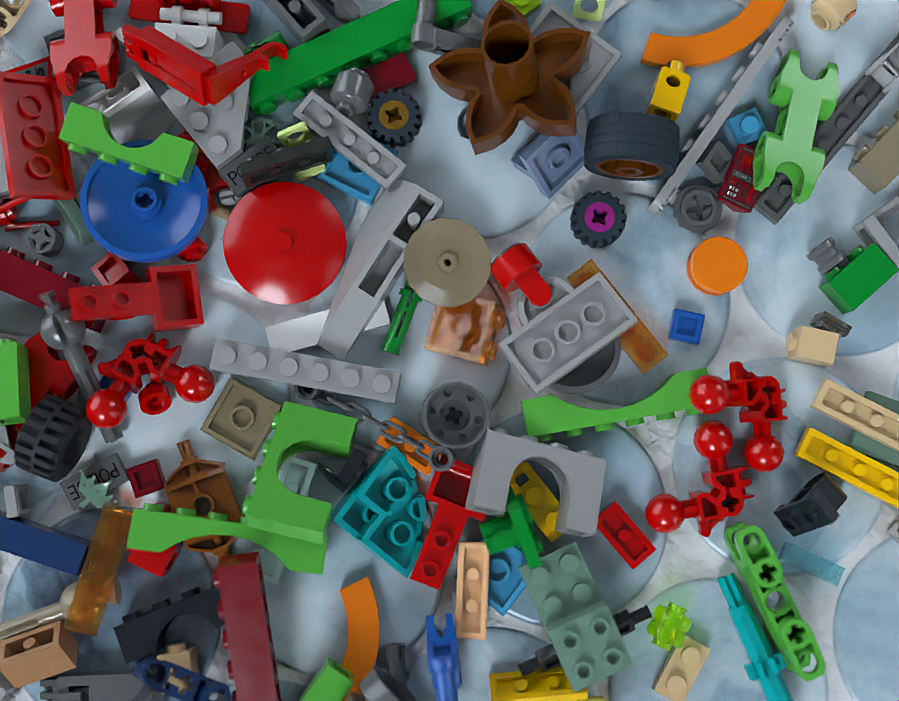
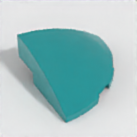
M392 445L367 469L332 510L330 522L405 578H408L423 546L421 535L423 522L427 519L425 498L420 494L415 480L416 472L405 456Z

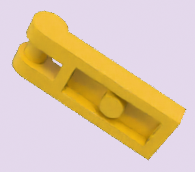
M528 462L520 463L511 476L510 485L515 495L522 494L533 521L552 543L563 534L555 531L559 502ZM524 473L529 480L519 487L515 479Z

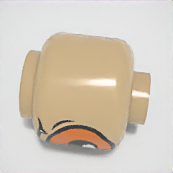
M813 0L811 4V20L821 30L836 31L855 15L858 9L857 1Z

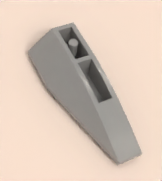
M398 179L389 191L384 190L359 228L317 345L340 360H345L404 272V250L411 235L424 223L440 218L444 212L443 200L421 186Z

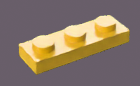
M555 667L546 672H542L539 669L524 677L520 671L489 674L491 701L586 700L588 695L587 687L576 692L573 691L562 667Z

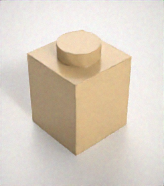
M807 326L794 328L788 334L785 343V349L789 350L787 359L819 366L834 364L839 333Z
M186 642L167 645V650L157 656L158 660H166L200 674L196 645L186 647ZM169 675L167 682L177 685L179 687L178 692L182 688L187 689L189 687V683L185 681L187 675H185L184 679H178Z

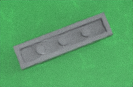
M312 90L292 113L294 118L299 122L304 121L308 128L318 137L329 136L336 151L387 191L390 190L407 169V165Z

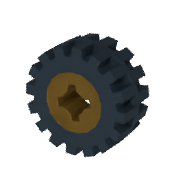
M388 89V93L384 94L383 91L378 93V98L374 97L371 100V106H368L367 109L368 127L375 140L385 145H390L391 148H396V145L406 146V143L414 141L415 135L418 136L420 132L421 111L416 99L413 100L411 94H404L403 90L400 89L397 92H393V89Z

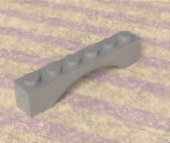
M215 338L209 369L218 372L314 388L395 405L397 404L402 378L401 372L219 338Z

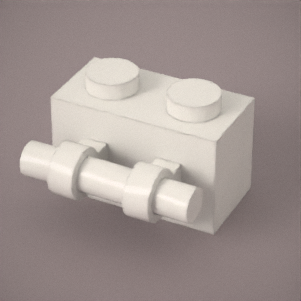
M173 5L172 8H160V19L171 21V24L155 22L156 30L207 60L223 48L224 40L216 27H210L211 24H222L221 12H212L210 8L201 7L199 10H187L183 6ZM184 22L198 23V26L184 25Z

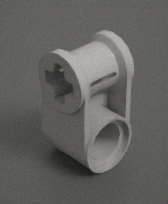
M899 42L889 52H885L864 72L866 76L871 75L883 87L882 92L884 94L888 93L899 83Z

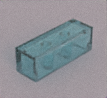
M784 542L778 557L779 561L835 586L839 585L845 570L844 567L787 542Z

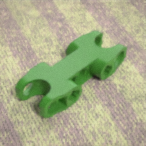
M790 49L784 55L770 83L767 102L779 106L780 110L775 132L764 131L757 143L753 158V187L755 190L763 192L766 187L770 186L775 172H782L787 175L792 183V201L802 204L809 199L816 181L823 170L825 150L812 146L817 120L827 121L835 109L839 93V69L837 64L828 62L824 68H821L816 80H811L801 72V54L799 51Z
M742 521L726 527L724 530L725 543L738 573L745 579L763 617L764 628L774 650L782 654L787 669L796 673L804 680L809 682L824 675L825 661L809 625L801 618L783 579L782 566L764 531L754 524L747 525ZM734 532H735L734 541H735L736 546L732 543V534H733ZM755 534L758 535V537H759V539H760V543H759L758 539L756 538ZM745 535H747L749 541L747 545L744 546L743 539ZM777 591L779 596L776 605L769 607L767 598L770 593ZM811 654H813L816 658V666L812 671L804 672L802 668L810 666Z

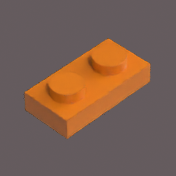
M392 416L390 421L403 427L410 438L416 441L425 439L435 444ZM387 425L389 430H384V432L399 439L397 434L402 432ZM382 435L377 439L376 443L387 450L394 445L405 456L410 465L427 476L432 471L428 460L419 456L414 446L406 442L395 443ZM423 444L425 449L420 451L429 455L433 448Z

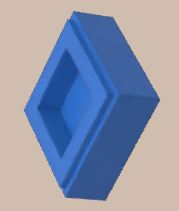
M676 308L673 309L667 339L696 346L699 345L705 315Z

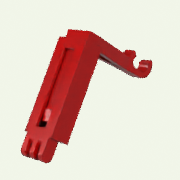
M130 24L123 25L121 28L122 34L125 36L123 40L128 58L137 62L143 70L202 106H206L209 103L214 106L222 101L259 69L269 71L270 57L279 56L281 59H288L287 47L284 44L269 42L247 55L216 66V64L149 25L141 30Z

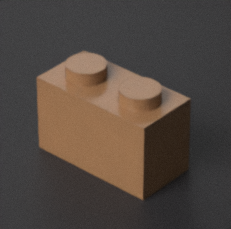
M61 620L0 641V671L17 689L76 668L78 642Z

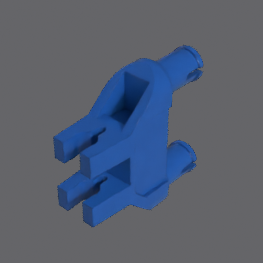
M452 613L445 614L446 627L443 629V637H439V632L434 624V616L428 615L426 616L429 674L432 675L433 688L437 693V701H459L458 690L462 686V677Z

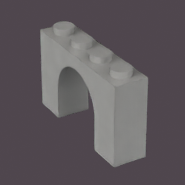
M492 427L490 430H486L477 444L465 509L492 516L504 513L510 480L515 468L522 462H535L550 470L559 485L560 501L555 531L582 538L596 535L607 460L596 458L597 454L591 451L581 450L578 453L567 450L568 447L564 444L550 443L546 445L539 443V439L533 436L509 435L508 430Z

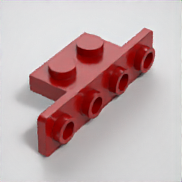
M130 0L128 16L132 20L171 24V21L160 19V8H172L173 5L183 6L187 10H199L200 7L210 8L212 12L222 13V24H211L210 27H216L219 32L241 35L247 33L251 10L248 4L221 0ZM184 22V25L198 26V23Z

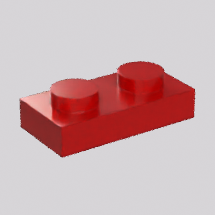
M616 501L611 502L599 513L597 529L632 570L657 550Z

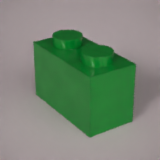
M875 243L864 248L858 245L847 254L846 258L848 261L842 267L837 264L823 275L826 281L818 288L842 314L854 311L899 271Z

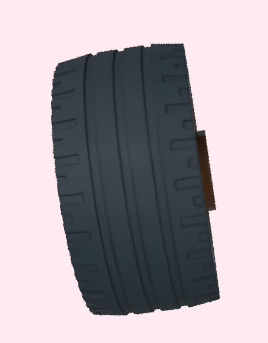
M612 112L595 116L590 119L586 131L584 167L596 175L619 180L651 181L671 177L675 174L678 163L680 128L678 124L670 119L642 112Z

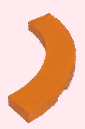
M752 0L729 23L699 35L674 37L651 32L640 64L661 68L667 67L669 61L677 60L682 62L685 68H699L731 58L754 43L769 28L780 13L786 0Z
M369 576L339 590L345 605L348 622V641L342 666L354 674L355 682L342 701H348L347 697L351 692L363 695L359 684L375 666L380 643L379 608Z

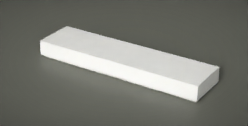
M383 301L363 333L391 324L385 301ZM329 310L265 327L270 348L297 352L318 346L317 343Z

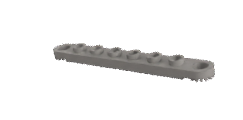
M783 16L765 43L762 44L758 41L748 55V58L752 60L747 68L741 65L731 79L735 83L732 90L728 92L724 89L714 103L718 107L713 116L707 114L697 128L701 133L696 141L690 138L680 152L684 155V158L679 165L677 164L675 174L665 178L667 182L648 207V211L656 216L659 215L664 205L670 200L784 38L782 34L786 35L794 24L792 20Z

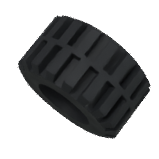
M49 395L42 399L30 412L19 432L14 453L15 465L51 482L56 483L65 478L80 460L91 435L92 423L86 416V408L56 395Z

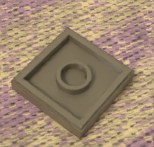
M231 376L200 430L246 457L255 460L273 430L272 422L275 412H281L283 405Z

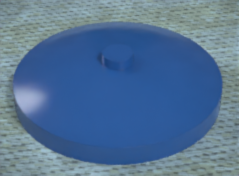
M136 140L120 145L139 148L153 143L154 140ZM97 159L84 178L80 193V209L90 234L105 250L128 261L151 263L171 258L185 250L195 241L204 227L209 209L207 186L196 164H194L188 184L178 181L176 186L159 180V174L148 171L147 176L129 170V164L118 161L117 166Z

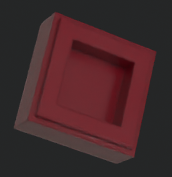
M158 459L126 469L135 498L165 489L163 485L166 481Z

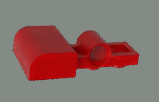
M196 264L149 267L145 271L147 280L145 283L69 288L68 294L72 321L100 319L119 321L136 316L151 315L153 332L198 328L204 324Z
M442 454L439 460L440 463L446 464L448 456ZM456 460L450 470L443 472L435 471L425 499L439 505L410 579L440 590L468 516L482 522L484 521L486 514L465 509L473 466Z

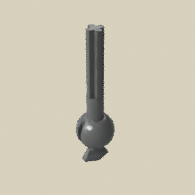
M54 289L42 293L38 296L40 300L46 303L44 309L47 315L42 318L40 323L41 337L53 349H62L86 402H88V399L96 391L102 390L80 343L86 333L85 321H72L71 309H63L60 302L55 301L56 293ZM119 425L110 429L99 428L106 444L116 442L117 439L123 437Z

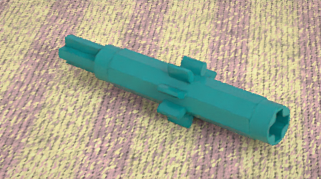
M729 573L717 578L729 606L728 612L732 618L733 625L750 663L743 665L749 680H758L767 701H794L780 671L787 668L782 654L778 652L772 653L756 614L753 612L749 601H746L735 574Z

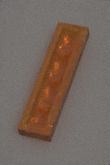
M590 259L568 276L567 281L576 289L598 272L603 275L638 319L636 325L620 335L622 350L643 375L666 358L668 353L596 263Z
M103 505L64 623V630L97 637L129 536L133 516L132 511Z

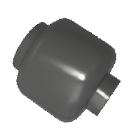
M349 68L337 75L330 93V99L336 106V110L345 116L361 114L367 110L373 95L374 85L366 72L358 68Z

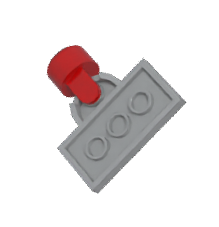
M519 242L502 251L493 260L490 267V273L506 293L513 292L518 288L522 291L518 301V318L522 327L498 343V347L534 395L537 396L636 325L638 319L600 272L576 289H573L565 280L555 276L553 278H542L538 273L542 263L526 243Z

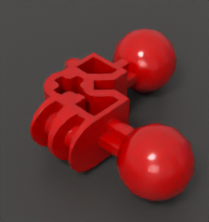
M153 332L146 340L139 338L129 341L125 345L123 353L118 355V358L107 363L100 362L98 364V372L113 379V382L108 389L96 391L88 399L86 416L98 428L110 429L117 427L124 421L128 411L125 397L129 391L135 394L139 393L143 386L142 375L149 374L152 384L163 385L165 381L175 384L178 395L186 402L195 404L206 401L212 395L215 388V378L205 366L193 364L182 368L176 365L182 351V346L176 345L169 349V339L163 338L159 342H155L156 334Z
M734 361L729 364L730 380H723L721 377L710 374L695 379L689 390L691 405L698 412L708 415L718 413L724 410L725 407L742 406L739 411L740 423L753 424V436L745 444L743 452L746 463L758 472L766 473L777 469L783 461L785 451L777 437L771 435L770 422L788 420V417L782 414V409L787 407V401L781 400V393L785 392L786 388H780L777 379L773 376H757L751 371L748 372L743 368L740 361Z
M708 420L699 425L694 433L693 444L701 456L707 458L710 470L701 472L703 483L712 488L710 493L700 490L688 492L689 499L681 501L671 494H659L651 498L645 509V517L648 525L653 530L659 533H671L682 525L684 519L694 518L697 520L699 534L703 537H708L719 521L722 522L726 517L738 515L743 510L744 500L755 497L754 494L746 493L745 487L752 483V479L743 478L742 472L748 469L749 465L728 467L726 455L733 446V435L724 423L718 420ZM726 496H728L730 501L726 502L724 507L721 505V501L726 500Z

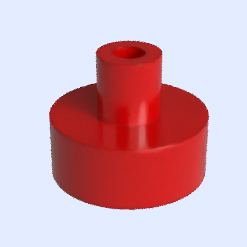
M148 383L138 394L140 409L145 414H161L171 406L172 401L169 390L164 385Z

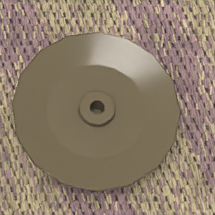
M439 218L424 223L411 235L404 250L403 269L409 286L421 299L438 307L454 308L471 302L483 291L490 276L491 255L485 239L473 226L459 219Z

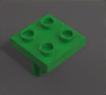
M509 485L505 515L478 525L490 556L518 546L522 550L529 569H533L542 565L538 553L543 552V548L537 533H535L532 525L533 519L528 506L525 505L522 494L515 495L511 485Z

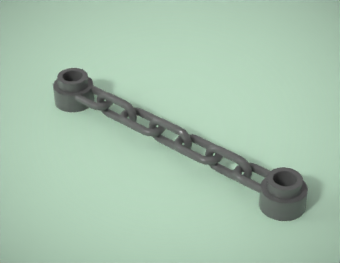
M294 386L297 396L301 399H314L326 406L335 404L343 409L346 416L357 418V423L362 425L371 423L378 427L383 437L398 444L406 442L414 446L416 453L428 460L429 465L435 471L443 472L450 470L455 464L456 456L451 448L437 446L425 439L416 441L407 436V431L398 424L389 420L380 422L372 417L369 409L353 401L345 403L337 399L334 392L325 391L331 394V396L328 395L326 397L328 400L326 401L319 397L322 390L314 389L309 393L307 387ZM352 406L366 413L361 415L362 419L349 413L354 410ZM387 425L402 432L397 434L399 439L384 432V430H389ZM423 444L433 448L429 455L420 451L425 449ZM442 452L448 456L446 464H442L439 461V455Z

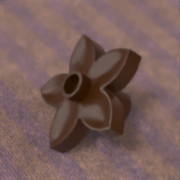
M498 0L488 12L483 23L481 49L469 47L455 49L443 54L428 65L432 78L442 91L452 98L470 102L465 116L466 130L475 155L491 151L505 143L513 135L521 120L534 131L543 135L555 137L576 136V108L572 94L563 83L575 76L586 62L591 47L590 32L580 29L556 28L543 32L533 38L524 15L510 3Z

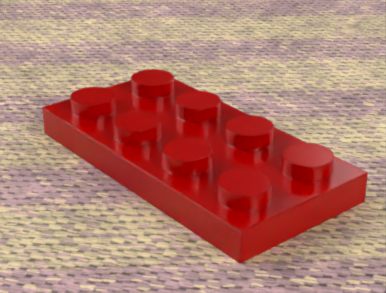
M0 71V136L10 198L72 200L76 197L70 151L67 149L68 144L59 139L65 119L61 93L55 77Z

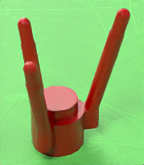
M7 197L2 199V203H0V228L3 227L6 232L30 228L36 223H45L50 226H59L61 224L59 220L15 222V219L19 218L16 206L29 199H12Z

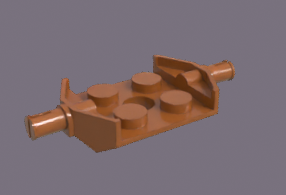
M189 439L177 443L176 445L183 461L180 462L181 465L169 476L163 485L173 513H176L177 507L196 510L197 500L201 497H206L211 502L210 512L228 514L227 520L240 522L242 514L224 468L225 462L197 459ZM196 510L195 516L208 517V514L202 515ZM205 535L184 540V544L187 550L213 553L220 560L221 556L231 555L229 551L230 546L238 537L230 535Z

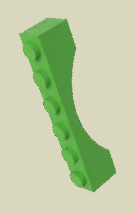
M707 368L669 375L663 384L649 396L630 406L619 409L597 410L582 408L567 403L554 395L521 400L520 405L526 435L539 439L538 442L553 440L552 433L564 431L565 437L584 434L583 428L595 426L596 432L614 429L613 422L624 420L626 426L645 423L644 417L656 415V420L660 421L675 418V411L686 410L687 416L699 414L701 412H698L691 405L689 390L695 379L708 374Z
M144 503L143 508H134L127 548L162 552L192 537L230 535L247 539L266 548L278 557L290 571L323 574L328 534L325 536L323 545L248 527L246 517L241 516L240 522L227 520L228 514L209 512L208 517L195 516V509L181 507L176 508V513L163 511L164 505Z

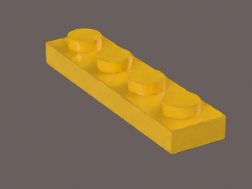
M811 427L806 428L793 454L794 456L899 509L898 472Z

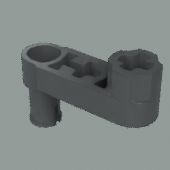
M417 0L416 23L412 25L411 46L441 56L460 48L481 49L482 40L442 30L434 26L436 0Z

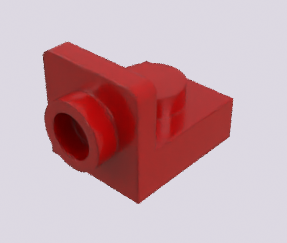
M110 252L91 268L102 286L145 283L142 278L133 272L124 259Z

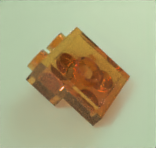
M476 297L471 302L454 308L435 306L424 349L456 357L459 360L488 366L489 360H494L498 351V344L494 342L497 330L501 331L505 326L506 313L503 312L504 307L497 302Z

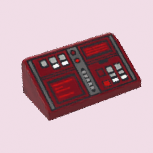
M739 143L717 199L733 212L751 213L760 191L755 190L753 187V158L756 150L742 143Z

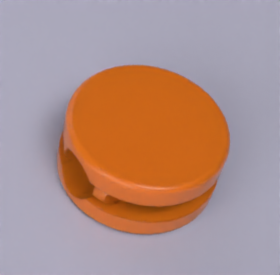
M721 236L711 237L702 241L692 250L686 264V272L690 283L701 293L710 296L723 295L738 287L743 282L748 270V260L743 248L734 240Z

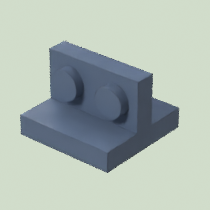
M577 129L576 136L555 137L538 133L511 159V162L516 169L532 178L541 194L550 199L584 166L585 144Z

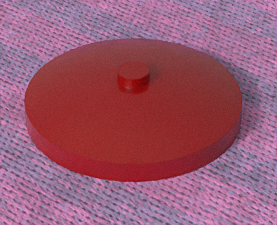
M294 182L269 183L246 194L231 211L223 235L225 260L235 280L253 296L275 304L302 303L324 292L339 275L347 249L345 228L334 206L318 191Z

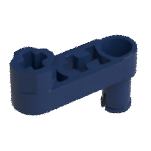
M140 658L134 663L138 665L137 668L132 666V673L140 682L150 686L153 690L181 701H232L233 699L229 686L166 660ZM148 667H149V670H152L151 673H148V672L146 673V669H147ZM169 675L178 679H184L185 675H187L185 681L189 683V687L187 689L182 688L178 693L179 687L167 682ZM211 692L218 693L216 700L209 699Z

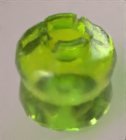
M669 601L667 607L660 604L657 605L653 612V619L646 627V632L654 637L651 643L669 652L671 646L681 648L684 645L686 633L692 627V620L685 616L688 610Z

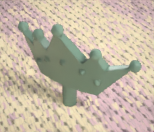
M81 467L79 469L81 472L79 491L86 497L79 504L82 509L89 502L98 509L112 506L120 507V503L111 501L115 496L114 493L106 495L109 485L113 482L111 479L108 482L94 484V480L97 477L93 475L91 478H86L83 473L84 468Z

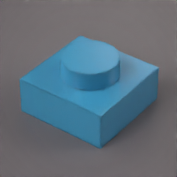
M756 107L734 116L726 122L737 148L739 143L749 145L758 141L763 132L767 131Z

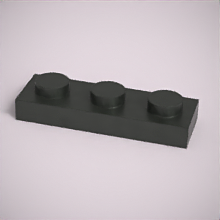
M329 136L315 137L297 146L279 148L274 153L265 156L250 157L245 162L239 163L244 185L247 189L332 162L333 145Z

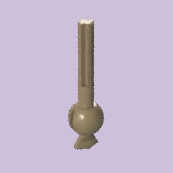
M114 574L100 587L94 582L87 580L72 583L63 591L60 601L1 623L0 641L59 620L67 619L71 623L78 625L93 622L104 611L105 603L120 605L122 589L118 577Z

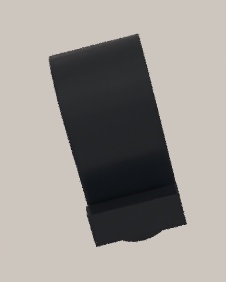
M825 471L809 480L786 506L784 504L780 505L773 513L780 520L782 526L795 537L834 523L840 516L837 510L846 501L847 495Z

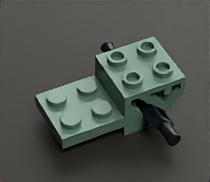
M575 540L540 555L541 566L529 569L527 562L517 566L551 643L535 651L536 657L517 664L523 677L539 669L542 672H546L561 665L573 691L576 692L634 665L622 640V636L635 630L634 625L652 618V614L648 606L645 605L631 613L626 609L611 615L607 604L601 599Z

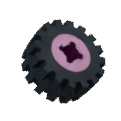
M596 190L595 193L589 192L575 204L570 216V228L574 232V237L579 239L580 243L584 246L587 244L590 248L594 249L596 247L604 248L614 243L624 231L627 214L624 212L625 207L624 204L621 205L619 203L620 199L617 196L615 198L611 196L612 193H602L601 190Z

